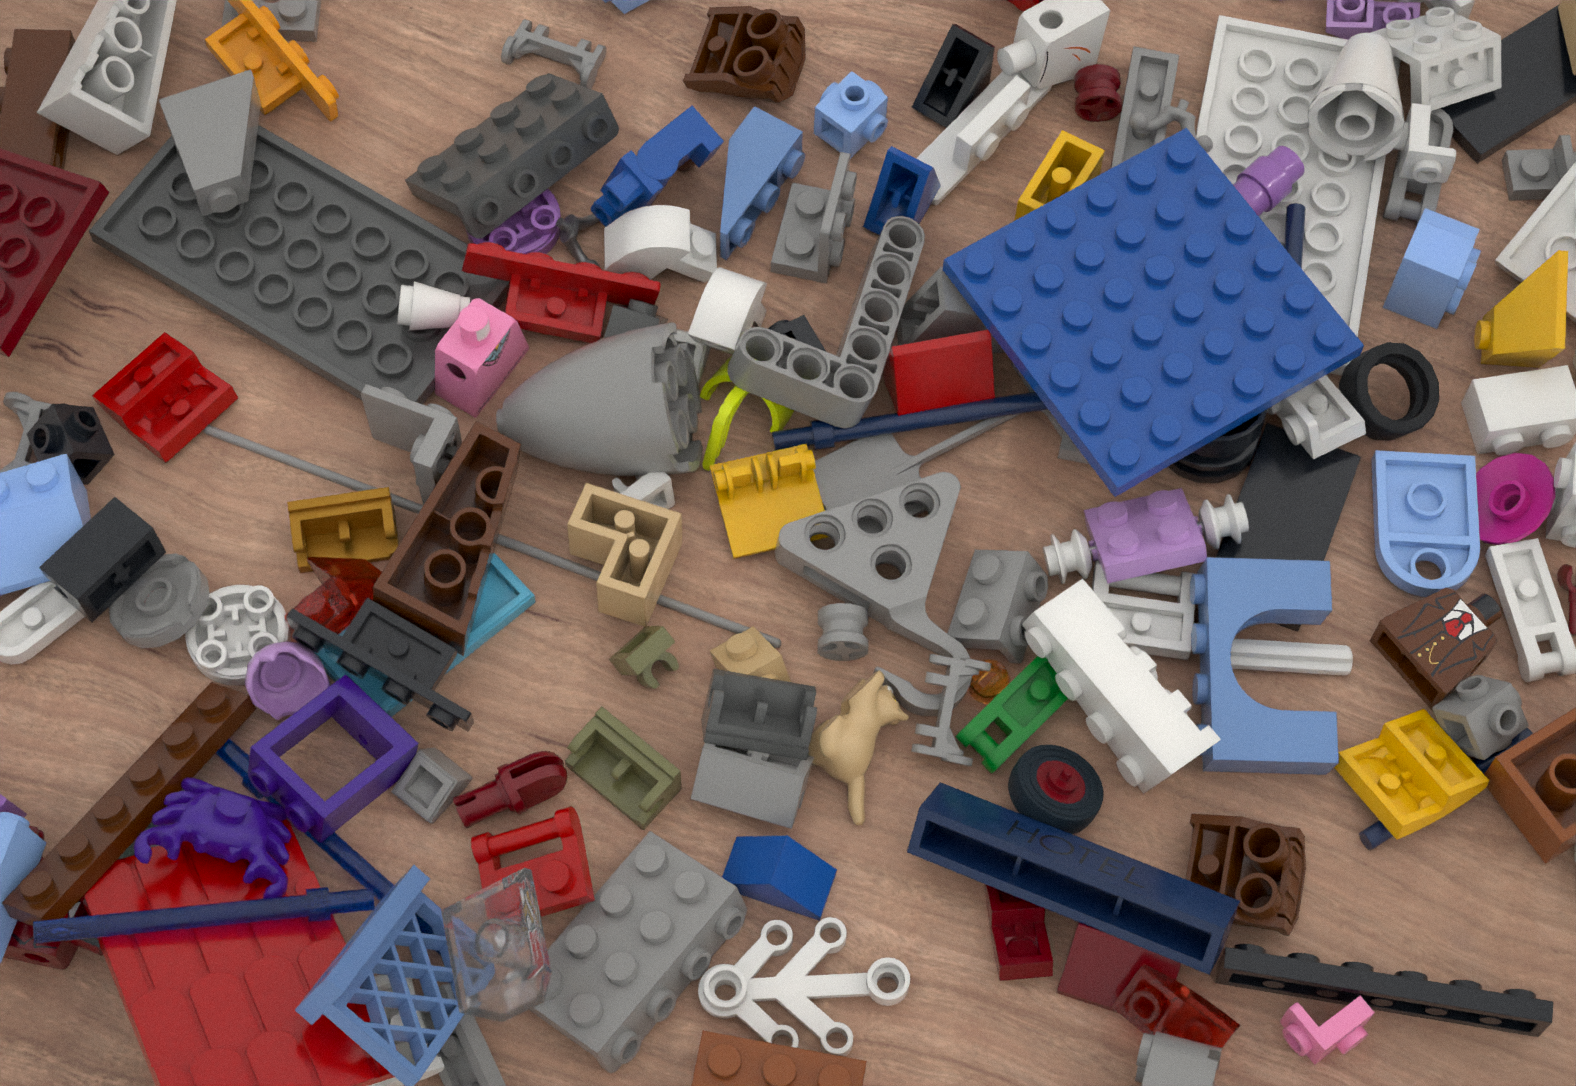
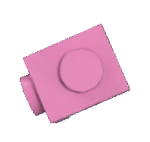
M1359 996L1318 1027L1303 1007L1296 1002L1287 1009L1280 1023L1284 1027L1282 1030L1283 1036L1289 1046L1298 1055H1307L1315 1065L1336 1048L1344 1055L1362 1042L1369 1035L1365 1031L1364 1026L1375 1012Z

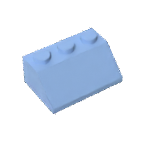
M67 454L0 473V596L50 581L39 567L91 519L87 490Z

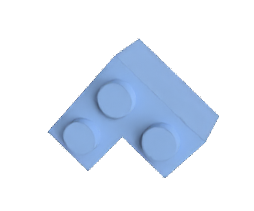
M1425 208L1383 308L1437 329L1445 312L1452 315L1455 314L1462 295L1468 286L1481 250L1473 248L1480 229Z

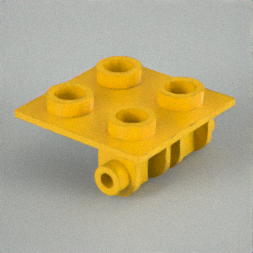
M807 444L709 466L733 559L775 550L779 532L784 525L825 511L813 470L816 469L812 450H808ZM817 534L812 536L810 538V541L827 538L829 536Z

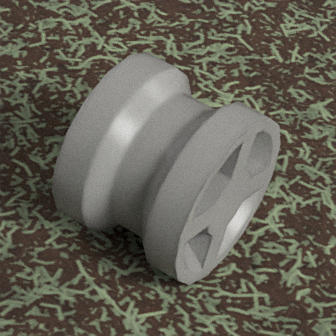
M850 603L829 604L818 610V625L823 629V635L818 639V654L821 657L835 661L857 660L868 654V639L863 635V629L868 625V611L864 607Z

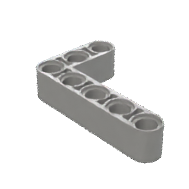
M895 216L887 220L870 252L836 355L773 330L753 327L744 331L729 361L727 372L730 380L735 386L744 391L835 427L850 428L857 425L874 397L924 245L925 234L922 227L909 217Z

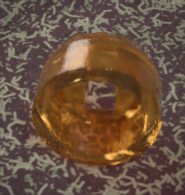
M995 659L982 660L991 663L990 671L996 673L983 688L978 683L989 672L979 671V675L972 676L968 688L971 696L983 704H989L1010 683L1007 669Z

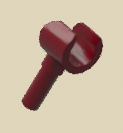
M1564 564L1558 570L1557 581L1564 590L1569 591L1568 628L1570 634L1576 636V585L1573 586L1571 581L1573 574L1572 566Z

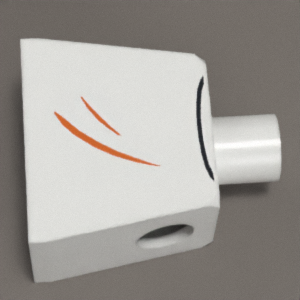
M1044 0L1029 8L1019 17L1013 44L1003 47L997 52V60L1001 70L1009 76L1021 72L1032 86L1038 89L1074 79L1075 74L1080 69L1097 63L1110 9L1102 0Z

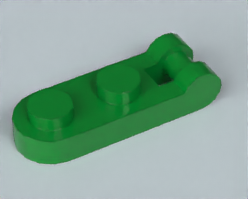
M1037 656L955 736L965 748L970 745L984 759L981 764L991 774L1068 700L1060 690L1055 679L1057 673L1048 662L1046 656L1044 658ZM992 722L1008 736L1000 744L985 731Z

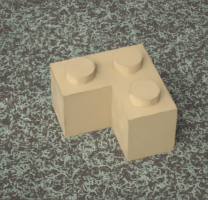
M586 483L567 524L570 554L604 565L596 582L598 612L647 627L682 545V513Z

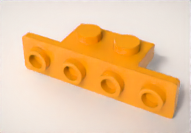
M227 0L239 15L205 39L206 46L231 76L251 69L261 102L260 111L264 115L268 114L303 89L330 122L337 118L336 99L339 98L335 87L323 74L316 77L307 66L310 61L306 53L295 40L287 42L278 32L280 25L272 12L264 5L258 8L252 0Z

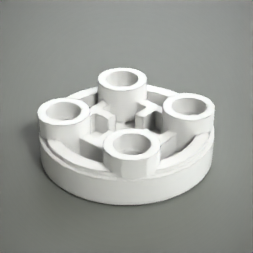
M232 585L220 588L209 594L205 611L196 624L185 633L188 652L196 667L211 680L226 685H245L247 665L256 652L266 645L286 641L291 642V628L286 618V612L267 587L260 585Z

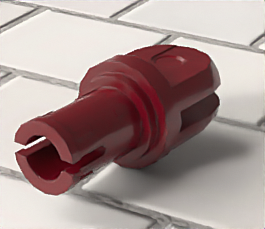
M535 752L510 764L506 763L497 767L498 773L494 774V780L472 791L453 797V802L457 806L456 810L466 829L483 819L507 809L511 812L516 811L520 815L528 811V808L560 793L567 783V769L564 767L561 757L554 752Z

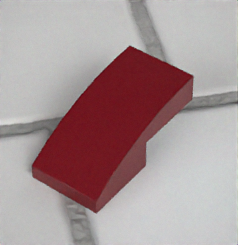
M984 884L999 981L1053 976L1054 961L1045 926V908Z

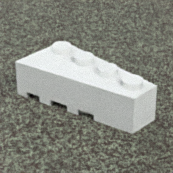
M98 0L37 113L116 155L149 137L177 0Z
M1083 579L1035 610L1022 624L1026 629L1025 638L1030 648L1038 657L1044 658L1046 656L1048 662L1057 673L1055 679L1060 690L1068 699L1076 700L1088 716L1086 724L1093 736L1103 744L1107 742L1119 759L1116 763L1123 778L1131 786H1138L1143 794L1221 740L1209 725L1200 731L1187 715V711L1191 709L1192 705L1178 689L1172 693L1162 687L1157 681V664L1145 650L1142 651L1136 646L1129 648L1123 641L1127 636L1125 627Z

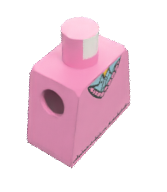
M480 298L473 299L459 313L458 319L440 340L435 349V394L476 418L529 350L518 322L513 317Z

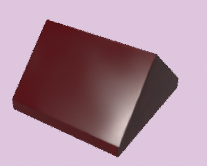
M1078 922L1056 993L1160 1027L1181 963Z

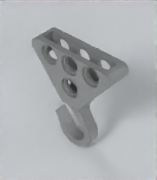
M939 472L790 522L781 528L775 548V558L780 565L845 603L864 607L868 611L869 617L883 624L888 630L896 632L940 656L970 659L965 647L933 623L925 609L926 597L961 488L960 482L955 475L949 472ZM909 503L921 504L926 508L929 515L923 518L913 517L906 511L904 506ZM866 518L873 519L880 524L882 531L876 534L866 533L861 530L857 522ZM817 534L827 535L834 541L835 547L828 550L818 549L811 543L810 538ZM884 563L891 564L899 570L901 577L894 580L885 579L878 574L876 566ZM878 666L875 668L873 674L880 670L885 675L882 685H888L892 688L896 700L902 707L921 716L938 715L942 693L926 694L920 692L910 682ZM972 677L956 692L953 709L964 698Z

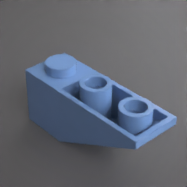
M755 106L729 139L720 228V257L725 260L729 258L737 246L742 248L747 244L752 236L755 221L762 211L765 213L771 211L778 200L780 187L787 177L793 179L799 173L805 160V153L802 152L803 131Z

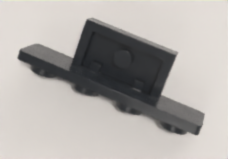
M369 598L365 600L342 637L293 608L286 616L290 627L295 630L292 638L316 653H319L321 648L324 647L339 656L336 663L341 668L360 679H363L366 673L384 683L381 690L402 704L408 705L411 699L429 709L426 716L439 726L453 731L457 725L469 732L474 724L471 712L435 692L436 687L457 656V650Z

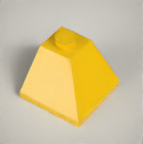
M1558 250L1488 311L1482 320H1478L1475 328L1474 344L1475 349L1481 350V364L1540 368L1565 349L1568 251Z

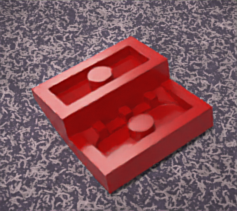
M166 332L92 395L95 402L107 414L165 463L238 399L230 384L201 365L192 350Z

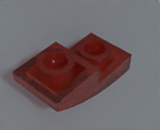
M1146 964L1139 968L1111 1006L1143 1034L1155 1035L1156 1032H1161L1222 1049L1241 1026L1190 988Z

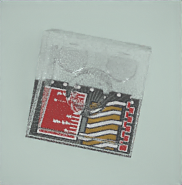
M523 868L441 910L460 1013L504 1022L544 1003L552 971L532 870Z

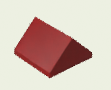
M989 330L892 346L882 375L898 416L995 398L992 338Z

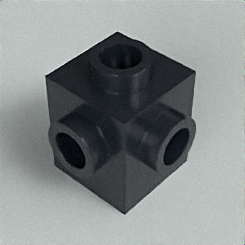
M52 403L26 434L38 462L67 454L84 485H88L115 455L94 407Z

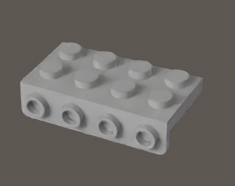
M651 831L648 832L594 895L595 901L587 903L548 948L551 975L545 998H543L537 962L511 991L517 1002L592 1054L600 1066L609 1073H614L622 1064L628 1063L635 1057L644 1037L657 1022L663 1021L670 1015L675 1007L676 999L691 981L697 980L705 973L710 964L711 957L725 940L733 938L739 932L747 912V907L736 886Z

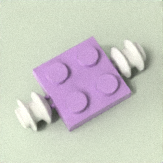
M1182 488L1170 491L1161 490L1148 496L1122 502H1107L1100 507L1084 510L1086 527L1091 540L1087 543L1086 538L1076 529L1072 531L1071 539L1067 542L1060 543L1052 534L1050 535L1051 545L1043 547V553L1049 576L1058 575L1061 584H1065L1068 572L1076 570L1084 579H1087L1092 568V560H1099L1108 584L1204 562L1207 558L1204 539L1214 549L1219 548L1221 538L1231 536L1237 544H1241V533L1248 532L1249 525L1243 503H1234L1230 494L1226 495L1224 506L1214 508L1207 499L1204 500L1199 510L1198 522V517L1193 516Z

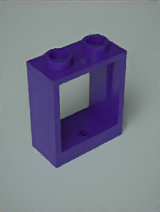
M345 674L250 747L248 776L253 786L266 797L271 795L285 808V813L294 827L301 832L308 831L321 843L401 778L416 755L419 743ZM332 717L377 761L324 801L280 757Z

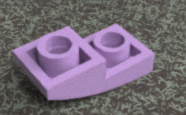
M1327 0L1326 33L1349 40L1352 36L1359 33H1371L1386 28V25L1391 21L1411 20L1420 17V2Z

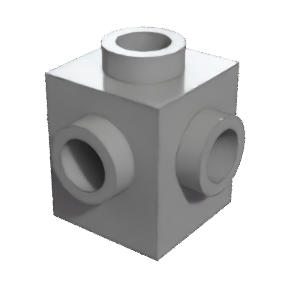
M1475 675L1462 680L1453 693L1432 707L1440 727L1467 756L1485 760L1495 752L1507 748L1515 736L1529 727L1521 708V697L1512 684L1483 675Z

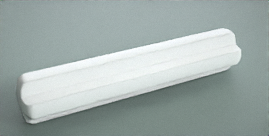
M1234 639L1231 647L1232 669L1346 676L1350 674L1353 663V654L1347 645Z

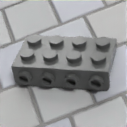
M548 73L531 80L527 84L526 90L513 100L496 106L491 111L490 117L481 124L460 133L455 138L454 144L442 153L421 162L417 171L405 179L414 196L460 217L469 235L481 239L615 138L619 132V126L603 93Z

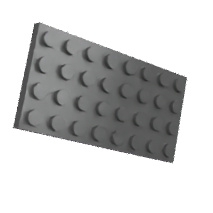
M258 125L249 201L238 204L229 211L215 212L202 217L172 137H170L89 230L91 239L96 244L362 400L361 392L366 384L379 389L382 387L394 388L403 393L409 400L422 405L435 390V349L451 327L409 331L408 325L397 324L401 285L413 286L414 282L458 294L462 297H470V302L475 298H480L497 309L507 298L509 281L462 271L468 246L467 243Z

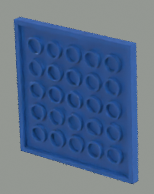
M1187 128L945 258L942 270L1114 497L1360 356L1364 347L1359 338Z

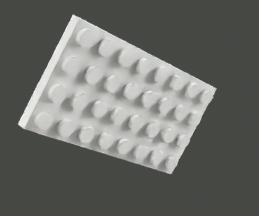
M1219 15L1198 118L1196 137L1205 135L1211 138L1213 148L1207 154L1232 184L1236 182L1237 176L1258 157L1268 156L1278 146H1286L1298 155L1304 165V175L1292 185V191L1271 211L1263 212L1259 217L1284 247L1286 207L1293 203L1305 206L1302 270L1358 337L1386 155L1364 161L1365 155H1349L1348 160L1337 159L1322 151L1312 141L1308 132V110L1310 104L1348 40ZM1393 56L1398 81L1401 60ZM1351 361L1330 373L1342 376L1344 368Z

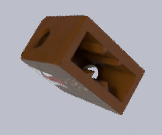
M1444 588L1384 617L1376 627L1370 642L1433 711L1432 707L1453 693L1457 685L1462 680L1470 677L1487 659L1497 643L1495 634L1488 627L1501 618L1502 612L1497 602L1488 594L1482 593L1469 604H1466L1453 589Z

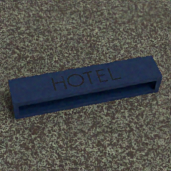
M941 782L919 807L907 853L1209 975L1225 947L1240 903L1237 899Z

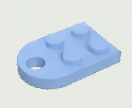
M1375 450L1371 459L1375 555L1380 569L1395 586L1416 596L1428 597L1444 588H1451L1454 591L1458 590L1471 576L1480 555L1475 456ZM1419 561H1430L1438 566L1441 571V577L1435 580L1426 579L1417 572L1415 564Z

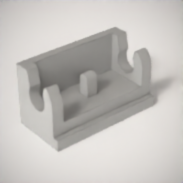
M705 743L702 748L691 799L792 829L798 808H801L814 757L808 755L807 760Z

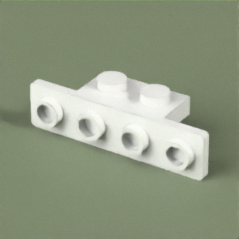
M1002 71L916 158L934 167L941 184L931 204L938 205L981 160L986 161L994 153L1000 141L1011 130L1015 131L1021 126L1029 111L1051 90L1052 86L1038 89L1033 87L1021 72L1009 76Z

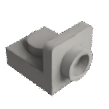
M1559 135L1553 149L1506 150L1502 159V166L1509 200L1545 199L1576 162V151H1573L1570 135Z

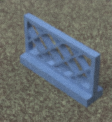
M415 865L383 896L295 1009L311 1025L324 1014L405 1086H414L421 1079L500 962L491 952L421 892L430 878ZM415 913L432 927L434 935L421 933ZM395 945L409 947L414 963L400 961ZM426 949L440 951L445 967L431 965ZM457 953L463 954L479 970L462 969ZM374 974L388 975L393 992L378 991ZM406 978L419 979L424 996L410 994ZM437 981L450 983L455 1000L442 998ZM347 1003L366 1005L371 1022H364L346 1006ZM384 1007L398 1008L403 1026L389 1025ZM416 1010L430 1012L435 1029L421 1028ZM394 1041L409 1043L414 1064L397 1051Z

